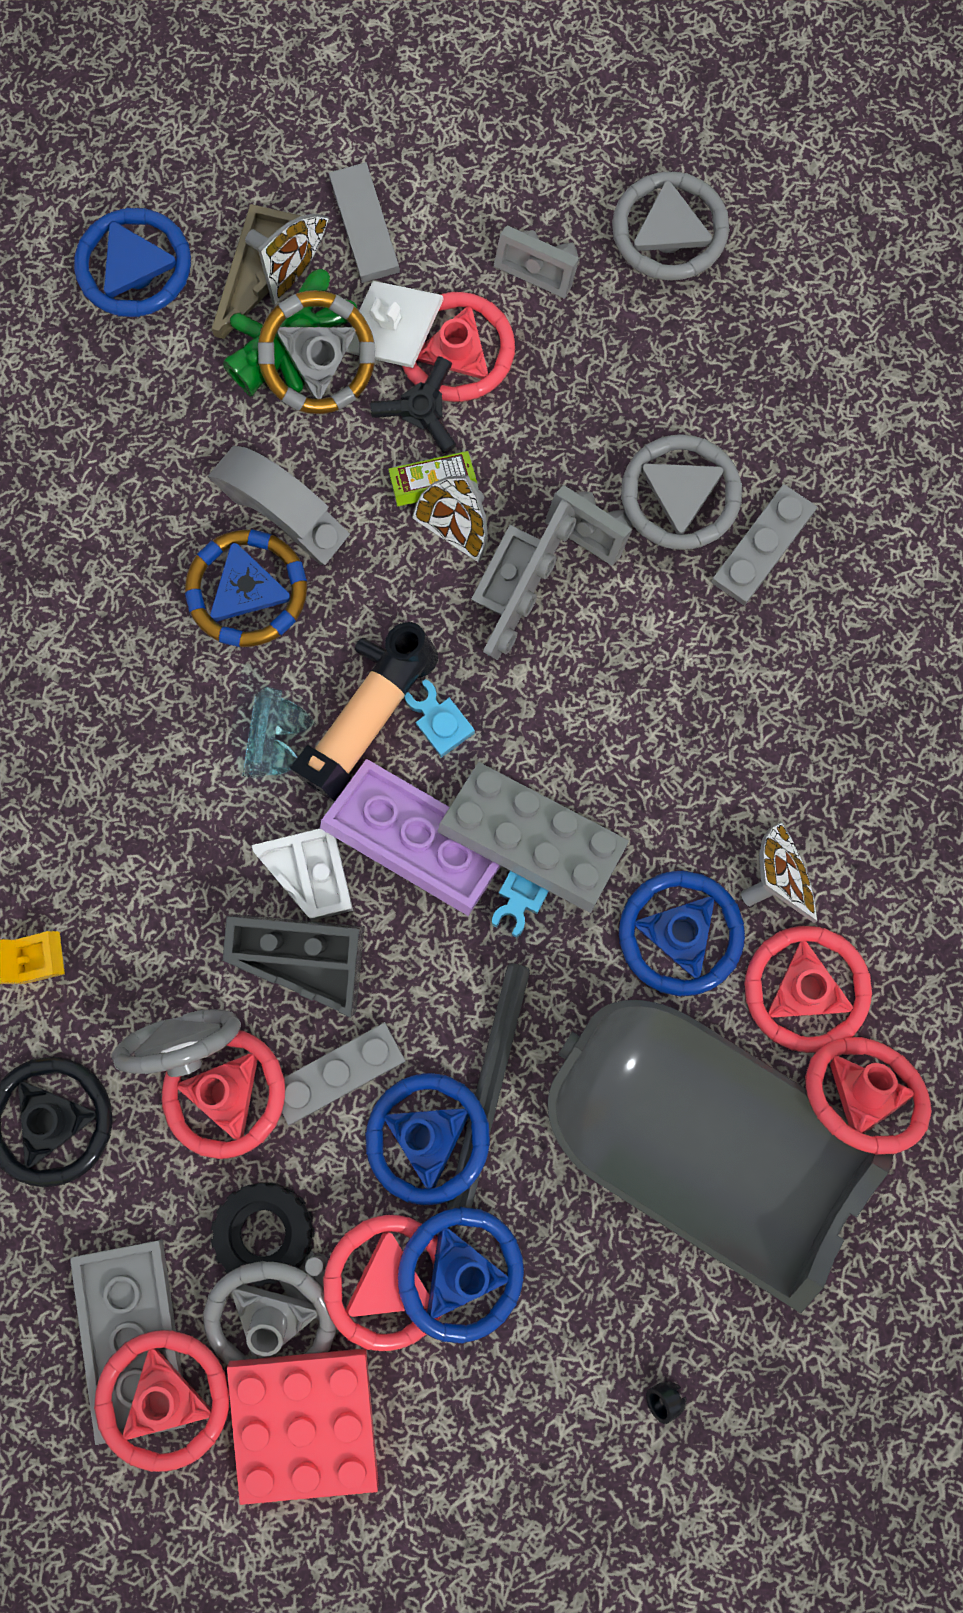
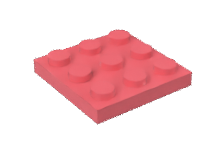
M366 1349L229 1361L227 1374L240 1505L378 1492L377 1460Z

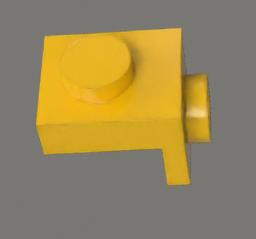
M46 931L16 940L0 939V984H26L65 974L60 932Z

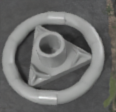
M659 172L647 175L630 185L619 199L612 219L613 239L622 257L638 272L660 280L691 278L711 267L723 252L730 231L728 211L718 193L703 180L681 172ZM662 188L633 246L629 238V212L637 200L655 189ZM676 188L700 197L707 204L712 213L713 239L712 235ZM708 247L704 252L687 263L678 265H665L638 252L659 250L664 253H674L680 248Z
M669 435L644 445L631 459L622 478L621 500L629 521L643 537L665 548L689 550L701 548L719 539L731 527L742 505V483L735 464L722 448L705 438L693 435ZM673 450H688L696 452L698 455L714 463L717 467L647 463ZM641 472L676 534L667 532L649 521L641 511L637 501L638 478ZM723 475L726 483L725 507L721 515L713 524L692 534H684Z
M204 1009L184 1014L182 1017L162 1020L131 1033L115 1048L112 1053V1060L116 1069L127 1073L151 1074L167 1071L170 1077L184 1076L198 1070L202 1066L201 1059L207 1058L229 1044L237 1036L241 1022L233 1012L218 1009Z
M264 1261L241 1265L223 1276L208 1294L203 1312L205 1334L213 1351L227 1365L229 1361L250 1359L226 1339L221 1327L220 1319L226 1298L231 1292L253 1359L268 1358L276 1354L285 1343L314 1320L317 1315L319 1317V1325L311 1348L304 1354L328 1352L331 1348L336 1327L328 1314L324 1302V1287L308 1273L296 1267L279 1262ZM266 1279L280 1280L295 1286L311 1302L244 1284Z

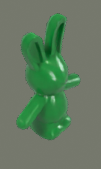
M323 269L314 270L309 274L298 293L314 290L326 292L330 282L329 273ZM347 300L357 308V305L353 301ZM313 306L303 308L285 319L280 327H339L348 323V320L328 308L314 313L312 312ZM235 313L230 317L231 326L254 339L245 344L240 350L225 358L223 366L229 376L250 397L265 382L258 364V341L263 324L243 314ZM276 334L274 339L276 370L280 367L286 385L297 392H301L303 382L300 374Z

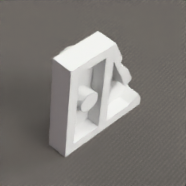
M316 829L252 845L256 856L311 921L353 911L337 838L322 829Z

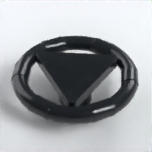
M54 1056L31 1059L11 1070L0 1081V1168L9 1176L22 1183L43 1188L65 1185L89 1171L103 1155L111 1136L113 1122L112 1107L106 1092L107 1090L97 1076L76 1061ZM55 1073L69 1076L80 1083L93 1101L95 1111L23 1081L32 1076ZM17 1086L19 1088L25 1165L17 1161L12 1151L4 1142L1 1132V1116L12 1091ZM96 1119V1128L90 1138L86 1151L77 1160L65 1167L43 1170L31 1168Z

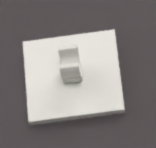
M372 281L359 312L363 315L371 329L375 342V360L413 368L444 300L443 296ZM355 333L346 352L359 356V340Z

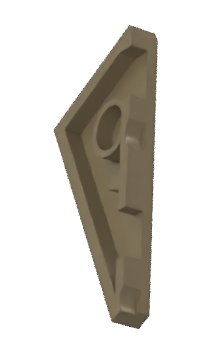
M250 204L213 322L212 332L214 337L224 339L234 329L230 324V317L235 313L246 316L269 293L259 252L245 242L248 232L255 229L269 238L283 225L301 215Z

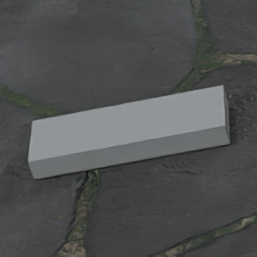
M367 162L329 172L330 182L361 282L364 283L400 273L399 264Z

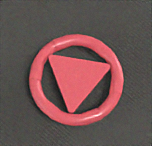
M454 291L439 294L444 298L439 311L457 307H464V309L453 319L446 321L441 329L423 344L416 361L434 366L437 357L440 356L452 363L451 371L481 379L478 382L456 387L442 385L439 391L442 393L443 401L464 402L478 399L495 389L510 371L515 356V338L512 327L506 315L493 302L481 296ZM473 310L481 313L496 328L500 338V350L494 368L489 374ZM416 362L413 368L402 366L407 378L415 386L420 382L425 383L428 375Z
M816 926L787 928L765 940L751 958L744 982L746 1004L753 1020L761 1031L773 1042L792 1051L816 1053L822 1046L833 1040L853 1037L867 1017L872 998L870 973L860 953L843 936L826 928ZM806 941L816 942L837 952L847 962L853 974L855 993L853 1006ZM800 942L769 1008L770 1011L767 1012L763 1004L761 981L763 971L771 957L790 944ZM850 1012L845 1021L826 1034L814 1037L800 1036L778 1025L772 1019Z
M239 1030L237 1036L226 1046L243 1048L251 1054L237 1058L180 1082L182 1076L170 1077L166 1071L162 1086V1109L167 1125L185 1147L200 1156L228 1159L243 1155L265 1141L277 1126L285 1100V1079L279 1061L263 1041L242 1030ZM257 1061H259L269 1086L268 1103L264 1114L249 1133L244 1136ZM178 1090L235 1140L225 1142L207 1139L194 1133L185 1122L178 1100Z
M846 1037L825 1044L810 1059L805 1076L806 1092L810 1105L817 1119L832 1135L845 1144L875 1155L897 1154L914 1146L928 1130L932 1110L926 1085L915 1067L903 1055L891 1047L864 1037ZM865 1054L883 1061L890 1068L880 1063H871L863 1068L839 1056ZM830 1061V1067L848 1125L829 1106L824 1095L822 1082ZM895 1073L907 1084L908 1088L898 1083ZM913 1097V1113L910 1125L905 1131L895 1136H869L864 1134Z
M400 1215L377 1216L362 1221L348 1231L335 1246L327 1262L323 1277L324 1302L333 1324L348 1341L367 1350L393 1351L413 1345L426 1335L413 1322L401 1331L379 1334L355 1323L350 1318V1316L356 1317L405 1311L398 1293V1268L403 1251L390 1232H399L411 1238L422 1223L410 1217ZM383 1233L345 1310L342 1303L341 1276L344 1265L354 1249L374 1235ZM436 1235L425 1248L431 1257L433 1268L438 1240ZM415 1272V1286L423 1308L427 1312L430 1295Z
M173 1330L153 1331L139 1335L125 1342L109 1358L101 1372L96 1388L94 1406L98 1429L109 1448L119 1458L130 1464V1466L150 1472L172 1471L185 1467L199 1460L216 1443L224 1428L229 1410V1388L225 1371L214 1353L193 1336ZM157 1348H166L190 1355L201 1365L207 1374L212 1398V1409ZM148 1351L122 1434L117 1427L112 1402L114 1385L119 1374L139 1354ZM209 1418L205 1428L186 1447L174 1452L159 1454L136 1447L128 1441L136 1437Z

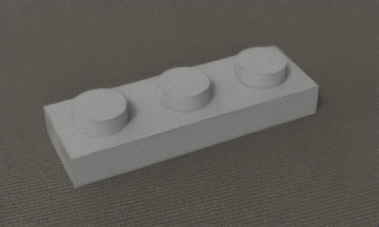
M783 484L713 577L711 583L745 606L815 513L817 506Z
M385 1022L284 1077L285 1100L282 1114L288 1126L406 1062Z

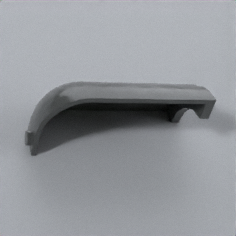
M623 1000L601 1008L594 1014L580 1036L572 1031L558 1054L565 1059V1062L551 1084L548 1096V1116L552 1131L560 1147L575 1166L593 1181L791 1308L802 1313L825 1286L833 1262L844 1242V1239L838 1235L850 1214L855 1217L859 1216L871 1195L889 1173L894 1154L875 1155L845 1144L832 1135L817 1119L810 1105L806 1088L697 1020L674 1008L644 1000ZM828 1103L848 1125L845 1113ZM872 1129L864 1133L869 1136H881Z

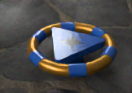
M253 529L232 531L211 540L196 554L188 570L185 584V598L189 613L196 624L213 639L236 647L258 646L282 636L298 619L307 595V578L304 567L294 550L278 537ZM249 545L275 553L286 565L292 586L291 596L240 546ZM229 549L209 615L200 590L202 577L207 567L224 551ZM289 602L286 609L268 626L258 630L244 632L221 626L217 623V621Z

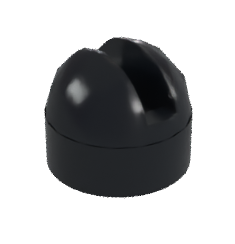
M665 1381L647 1390L646 1400L653 1416L663 1424H668L678 1418L686 1408V1396L681 1398L677 1391L681 1388L679 1384Z

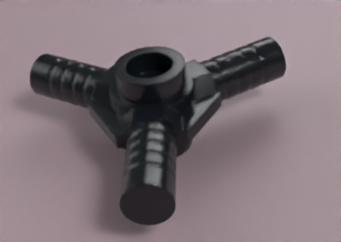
M438 356L425 383L420 382L402 394L401 399L371 401L372 418L402 416L404 421L422 430L427 429L443 454L452 450L456 443L441 421L443 418L442 393L439 391L452 363Z

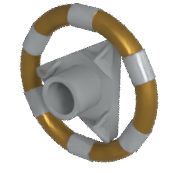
M316 290L293 294L277 304L266 318L258 341V364L270 390L281 402L295 410L310 414H327L341 410L360 396L372 376L375 363V342L371 329L359 310L352 303L337 294ZM318 306L328 308L344 319H347L352 327H280L285 319L303 308ZM356 333L359 340L360 364L354 379L348 386L331 397L321 399ZM276 334L315 399L307 398L288 387L280 378L275 367L274 339Z

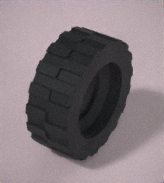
M272 1182L251 1184L241 1187L237 1192L231 1193L226 1198L227 1201L219 1206L216 1211V1220L212 1222L213 1238L211 1239V1245L215 1249V1258L218 1264L221 1263L224 1266L226 1273L241 1265L260 1261L279 1262L298 1269L304 1264L305 1258L310 1254L313 1246L311 1241L312 1237H315V1228H312L311 1220L313 1217L311 1211L308 1212L305 1206L306 1202L302 1197L296 1196L294 1190ZM266 1210L273 1212L284 1224V1242L278 1251L269 1256H257L251 1253L242 1241V1226L245 1220L256 1211ZM266 1279L252 1283L255 1286H264L277 1283L280 1280Z

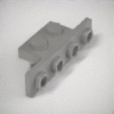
M561 500L541 540L509 525L471 598L475 603L501 615L483 650L485 654L496 660L499 659L502 653L508 654L512 649L518 634L514 630L521 616L527 617L536 602L537 594L534 591L541 578L547 579L551 574L557 559L554 553L560 541H567L573 532L576 518L573 517L575 511L570 503Z

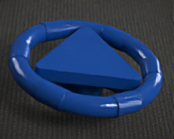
M146 208L120 209L96 220L80 238L74 257L76 281L84 296L101 310L119 317L145 316L166 307L177 298L186 285L191 268L189 243L181 229L165 215ZM121 225H150L159 229L167 236L176 253V259L173 255ZM109 231L104 294L99 290L89 271V260L91 252L104 234ZM175 268L174 273L162 290L152 297L140 301L113 299V297L131 288L142 289L148 286L154 277Z
M684 870L666 872L645 881L627 899L628 901L624 906L619 923V944L630 969L649 987L660 993L679 997L698 995L723 983L737 967L744 948V921L738 904L733 897L713 879L703 874ZM679 886L702 891L710 896L636 921L639 912L651 900L654 894L664 889ZM715 900L721 907L729 929V941L725 954L709 973L701 976ZM635 927L694 979L683 980L662 976L651 969L642 958L635 937Z
M435 1073L417 1074L401 1079L386 1090L375 1104L365 1132L366 1155L378 1181L390 1194L407 1203L417 1205L441 1204L453 1200L470 1188L485 1165L490 1146L489 1122L477 1097L465 1084L447 1075ZM419 1090H438L459 1101L464 1107L460 1109L389 1114L395 1105ZM468 1117H470L473 1146L470 1158L462 1172L442 1186L436 1187ZM385 1122L426 1188H417L407 1181L396 1177L389 1168L383 1155L382 1130Z
M453 1208L440 1212L426 1220L416 1229L406 1243L398 1268V1293L406 1314L412 1322L428 1336L441 1342L451 1343L475 1341L489 1335L500 1327L517 1305L516 1303L523 1285V1256L516 1237L501 1220L482 1209ZM455 1225L478 1227L494 1236L499 1242L507 1264V1275L448 1229V1227ZM438 1233L428 1310L426 1312L415 1286V1269L419 1256ZM506 1284L504 1292L494 1304L489 1314L468 1325L442 1323L434 1319Z

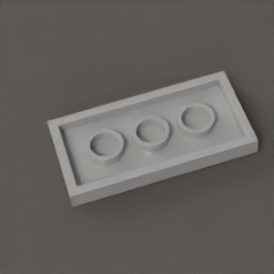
M480 762L477 763L443 817L437 831L589 913L592 912L629 843V840Z
M163 1239L70 1258L95 1445L106 1443L98 1429L94 1406L98 1380L109 1358L125 1342L139 1335L161 1330L176 1331ZM157 1348L183 1377L179 1352L166 1348ZM148 1351L139 1354L119 1374L114 1385L112 1402L117 1427L122 1434ZM189 1424L177 1426L155 1433L186 1428Z

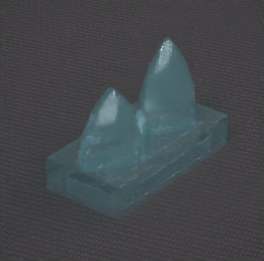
M265 687L255 695L242 774L244 777L260 779L265 775H279L289 772L291 770L290 767L298 757L289 746L275 739V734H295L307 730L314 725L312 718L301 707L281 698L282 690Z

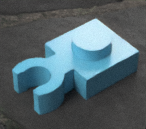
M425 679L422 681V686L428 692L427 699L421 702L416 701L407 692L405 701L411 710L424 715L416 721V726L442 758L475 734V730L450 697L441 704L437 702L434 685Z
M510 871L499 891V895L509 901L507 905L501 906L495 911L492 917V926L497 928L502 917L506 915L513 916L517 924L513 929L512 936L517 938L524 930L525 910L527 909L538 914L549 891Z

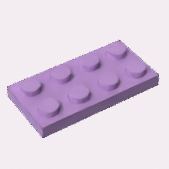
M368 759L364 761L321 820L320 829L467 916L470 915L501 865L437 832L440 822L450 807Z

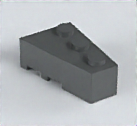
M234 914L226 918L222 961L271 983H277L309 1000H315L351 1018L356 1014L365 926Z

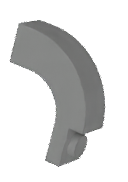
M232 446L207 476L236 504L250 507L275 523L320 565H326L350 535L327 512L329 507L318 496L279 465L253 450L241 446Z

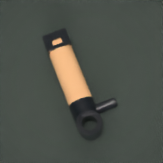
M403 622L389 631L385 640L386 650L366 638H361L356 642L355 651L375 662L376 665L314 749L307 744L290 767L306 785L333 802L336 801L352 779L349 775L350 771L417 678H422L435 669L438 662L436 647L425 631L416 623Z

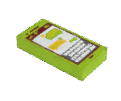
M468 451L389 468L397 507L418 502L421 494L431 484L448 476L468 475L470 480L477 483Z

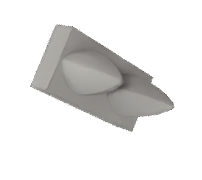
M507 225L500 234L494 267L565 299L572 287L579 258L573 242L554 247L539 240L534 230L519 231Z
M563 485L554 494L545 523L549 525L561 500L570 503L575 511L573 517L576 518V524L569 538L613 566L621 557L632 531L633 525L629 521L625 510H615L607 513L596 506L592 492H574Z

